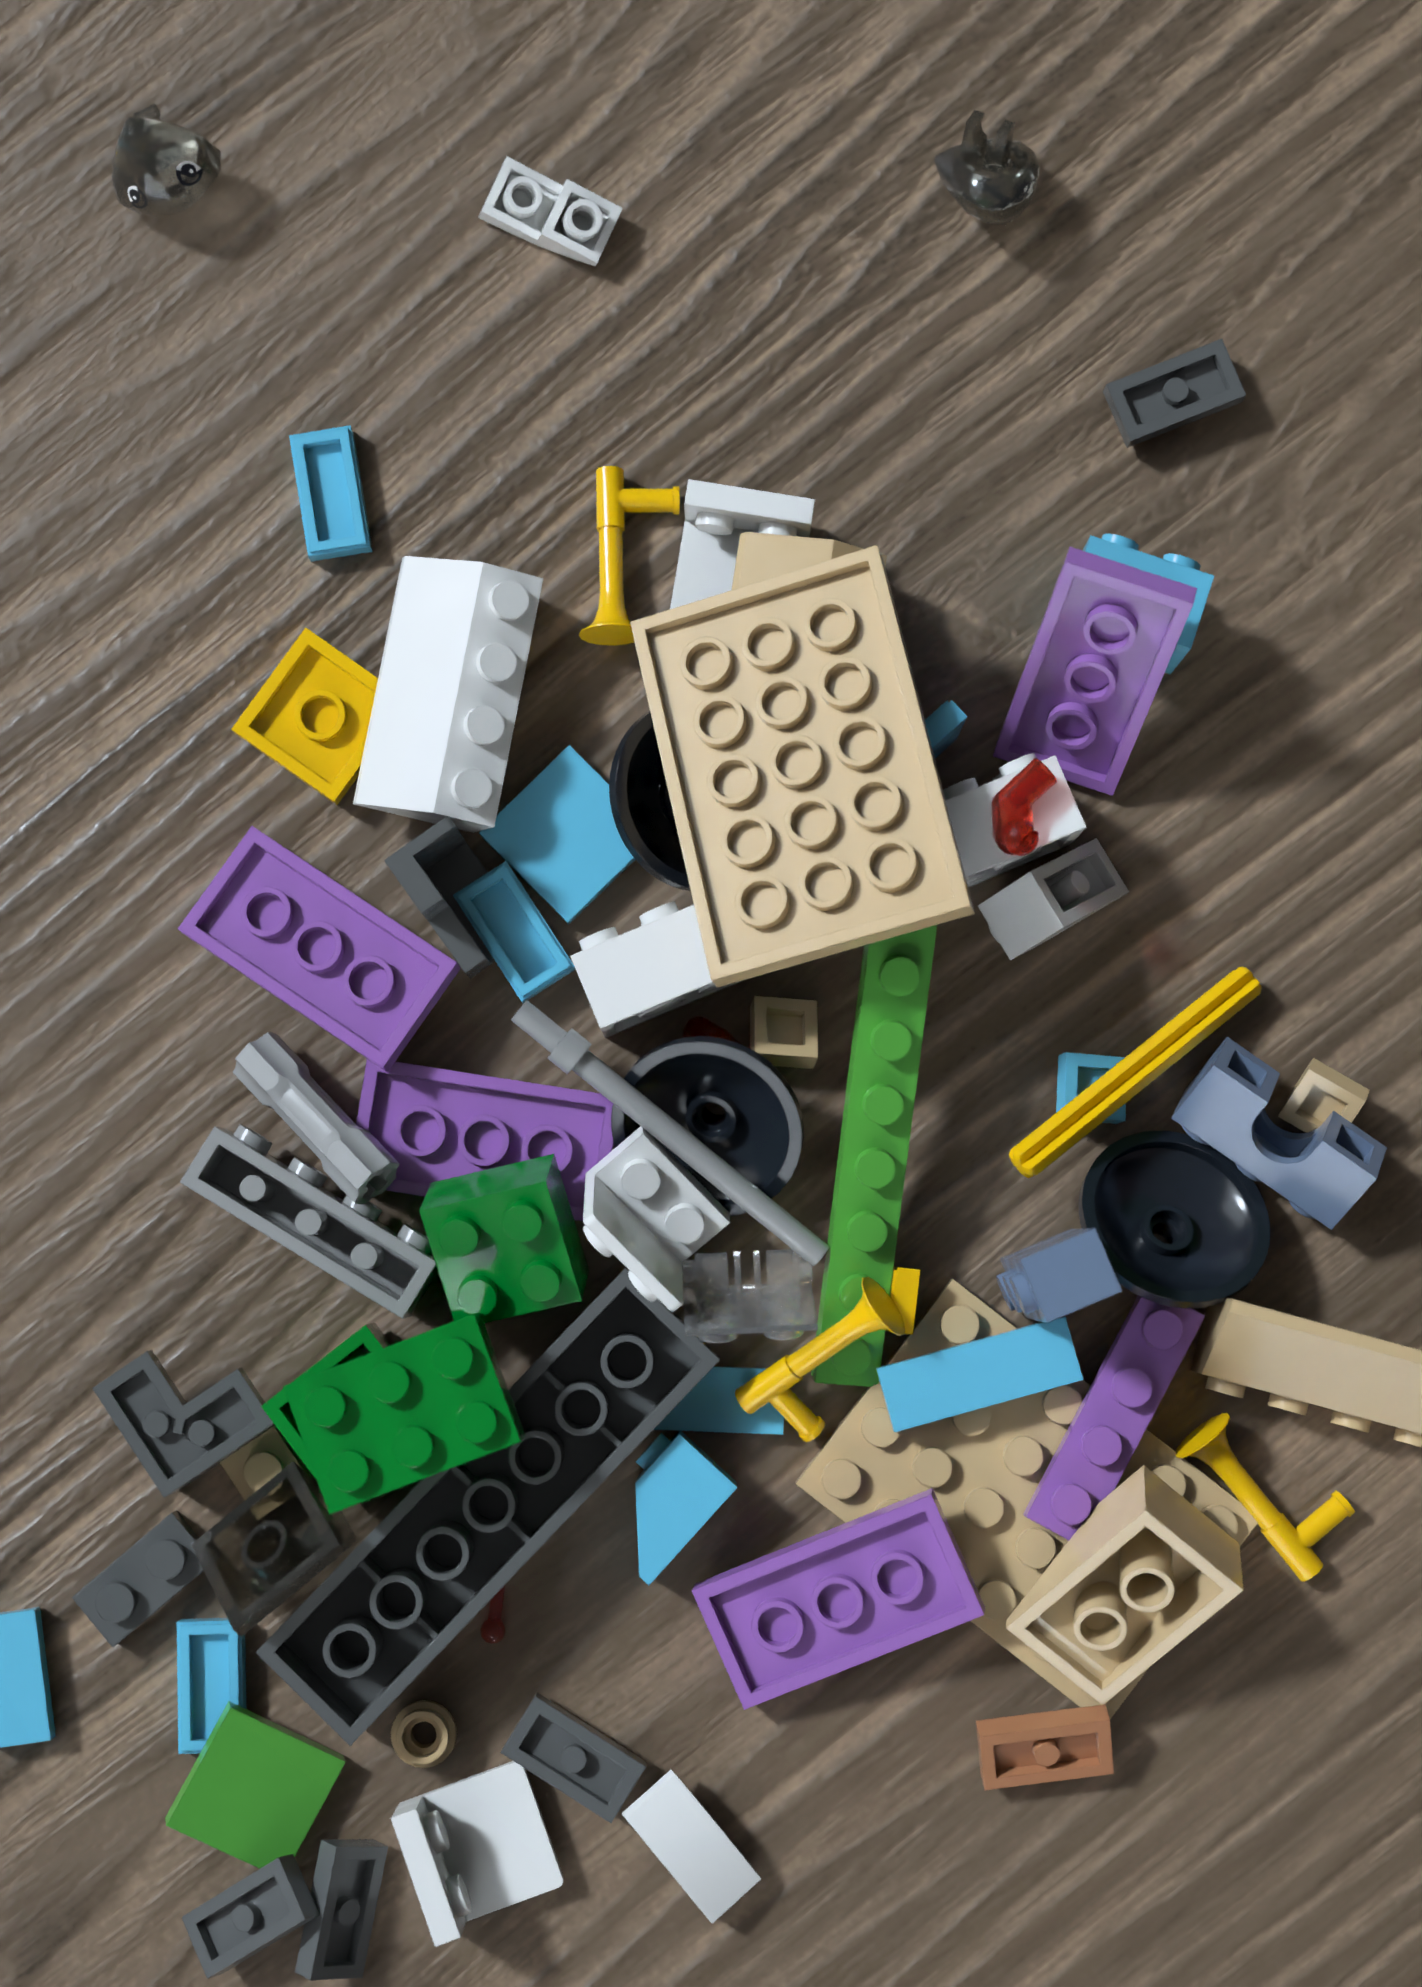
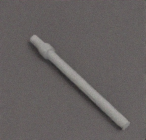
M528 1000L512 1017L511 1021L551 1053L547 1059L566 1074L571 1070L574 1071L808 1263L815 1266L825 1255L829 1245L590 1052L588 1049L592 1044L571 1028L567 1033Z

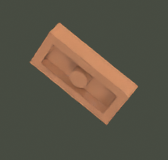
M1105 1704L976 1721L980 1772L984 1790L1114 1774L1110 1718Z

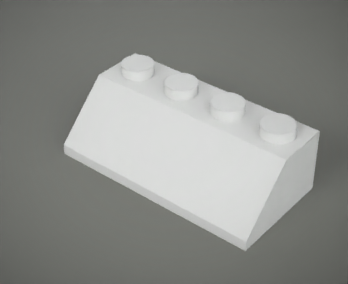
M412 556L402 558L353 801L354 805L435 824L449 816L458 829L473 833L495 827L543 578L484 562Z

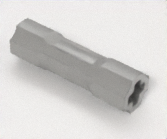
M267 1032L259 1039L249 1042L235 1058L236 1067L233 1071L236 1077L262 1105L274 1109L321 1160L323 1170L355 1204H366L373 1197L382 1194L395 1180L396 1170L400 1165L397 1160L369 1131L358 1127L310 1076L308 1066L279 1035Z

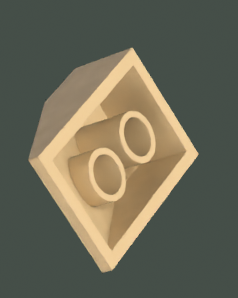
M1143 1465L1097 1504L1008 1617L1006 1629L1101 1705H1104L1243 1591L1239 1543Z

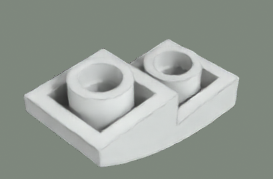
M507 156L478 218L537 246L596 266L622 211V207L568 179L561 185Z
M672 1770L668 1771L621 1813L712 1924L761 1880L756 1871Z

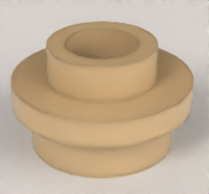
M429 1700L416 1701L404 1707L395 1718L391 1729V1741L396 1754L405 1763L418 1768L433 1767L444 1761L451 1753L457 1737L456 1724L450 1712L441 1704ZM419 1722L432 1724L436 1730L435 1741L430 1744L419 1743L413 1735L414 1725Z

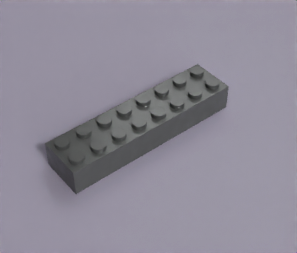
M625 1268L510 1387L509 1392L526 1437L521 1442L422 1479L256 1651L349 1746L362 1735L720 1361V1356L659 1299L650 1302L638 1292L628 1276V1271H630L628 1268Z

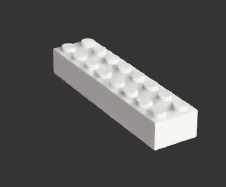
M1035 753L1027 754L999 768L1001 774L994 777L993 781L978 786L976 779L970 778L943 790L968 887L1070 846L1086 828L1056 755L1038 762ZM675 902L667 903L639 916L641 927L618 935L615 927H610L579 941L582 951L570 957L605 1038L742 982L738 981L717 987L711 981L694 905L678 910Z

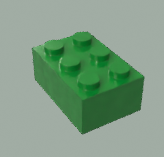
M480 1312L283 1386L329 1515L521 1442L526 1437Z

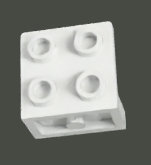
M688 479L684 502L685 522L670 609L731 591L741 533L753 532L809 537L815 499Z
M641 1126L586 1173L583 1223L585 1224L583 1231L585 1236L599 1253L605 1257H610L614 1254L630 1270L628 1271V1276L634 1287L644 1298L650 1302L659 1299L671 1312H674L683 1305L682 1263L730 1223V1213L660 1141Z
M514 1761L400 1802L391 1817L435 1947L461 1938L467 1921L559 1888L563 1884L564 1876L526 1769Z

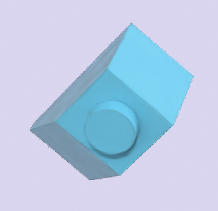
M679 1431L671 1441L662 1433L659 1434L635 1461L644 1469L636 1479L635 1490L639 1577L648 1585L655 1580L737 1489V1482L682 1431Z

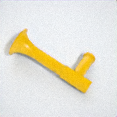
M603 466L596 470L597 532L599 533L600 593L594 622L579 633L582 640L597 645L610 646L635 643L630 624L631 621L625 609L623 593V532L625 531V513H673V515H679V486H673V488H624V470L622 468Z
M869 1277L862 1278V1297L850 1313L791 1355H785L735 1390V1397L743 1410L753 1414L767 1403H770L799 1433V1437L804 1442H810L819 1436L825 1427V1421L820 1416H816L790 1388L800 1382L804 1375L868 1333L878 1330H890L898 1336L903 1335L905 1332L903 1319L887 1292L875 1280Z
M1221 1413L1205 1421L1180 1443L1176 1449V1457H1195L1210 1466L1258 1522L1262 1534L1299 1580L1304 1582L1314 1577L1323 1568L1324 1564L1311 1547L1347 1516L1351 1517L1355 1513L1354 1508L1340 1492L1335 1490L1330 1494L1331 1497L1298 1526L1294 1527L1287 1517L1280 1513L1232 1452L1226 1438V1426L1230 1420L1229 1414Z

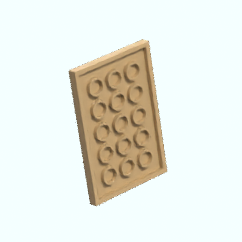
M877 545L630 622L711 981L717 987L975 914L886 568Z
M950 1279L914 1326L913 1335H907L885 1365L1017 1328L954 1279ZM1081 1380L898 1432L893 1431L880 1381L876 1385L867 1387L795 1481L796 1485L845 1523L933 1488L985 1606V1614L970 1621L1079 1707L1101 1705L1006 1629L1008 1617L1069 1541L1025 1517L1023 1513L1090 1385ZM1146 1429L1116 1488L1145 1465L1241 1546L1258 1522L1240 1501L1187 1460L1177 1458L1176 1452ZM1147 1670L1105 1703L1110 1719Z

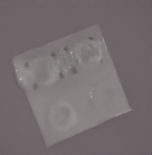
M759 1250L753 1251L754 1284L742 1285L740 1251L733 1252L735 1285H729L727 1252L695 1253V1260H682L683 1286H696L684 1288L685 1337L698 1336L703 1342L725 1343L736 1339L738 1334L764 1333L770 1339L790 1340L802 1336L803 1331L818 1330L811 1282H800L813 1280L812 1265L794 1250H766L767 1284H761Z

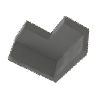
M447 816L384 861L421 914L431 924L462 970L471 979L493 964L495 960L453 895L488 872L469 847L452 819Z
M150 1350L92 1388L164 1498L180 1491L220 1464L221 1461L275 1426L261 1407L265 1401L243 1368L236 1369L187 1403L154 1352Z

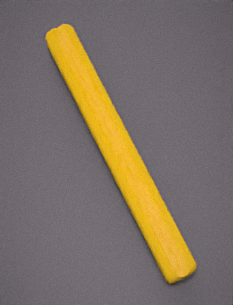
M1244 966L1230 972L1014 1146L1009 1152V1158L1013 1165L1026 1178L1038 1175L1260 995L1262 990L1260 982Z

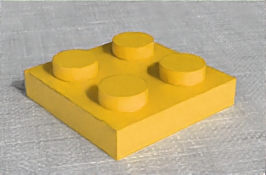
M305 627L231 730L335 805H338L359 776L378 678Z

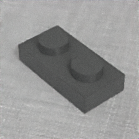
M1222 339L1108 383L1103 390L1126 448L1242 403L1246 397V393Z
M176 1510L77 1592L72 1599L113 1648L217 1559Z
M538 1692L500 1752L610 1823L616 1817L647 1764L643 1759Z
M373 1839L321 1840L310 1893L320 1915L304 1924L295 1973L310 1981L363 1977L388 1846Z
M289 1854L276 1858L181 1918L208 1979L227 1972L320 1914L294 1855Z

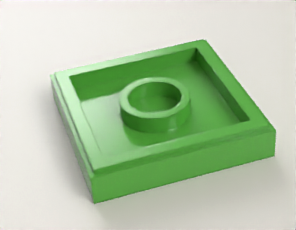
M228 1701L165 1817L166 1826L259 1869L278 1857L293 1854L295 1857L345 1765V1758L342 1754Z

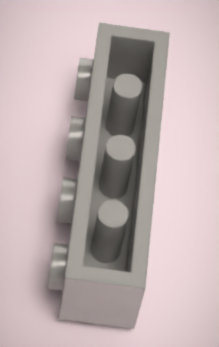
M239 1124L233 1133L228 1129L214 1126L180 1183L400 1318L404 1319L412 1316L438 1273L427 1236L406 1224L403 1225L399 1233L393 1231L377 1221L382 1212L379 1207L369 1201L364 1205L355 1204L347 1195L344 1200L322 1187L327 1179L325 1174L296 1157L287 1166L267 1154L273 1143L250 1128Z

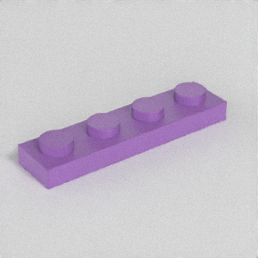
M1137 1296L1023 1513L1025 1517L1070 1540L1097 1504L1115 1490L1205 1317L1204 1315L1191 1308L1169 1307Z

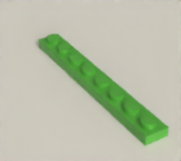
M937 925L864 945L827 1241L829 1249L825 1257L816 1337L839 1322L854 1309L863 1294L862 1278L869 1277L875 1280L890 1296ZM885 1330L866 1334L811 1371L814 1382L865 1387L878 1384L879 1378L876 1368L881 1367Z

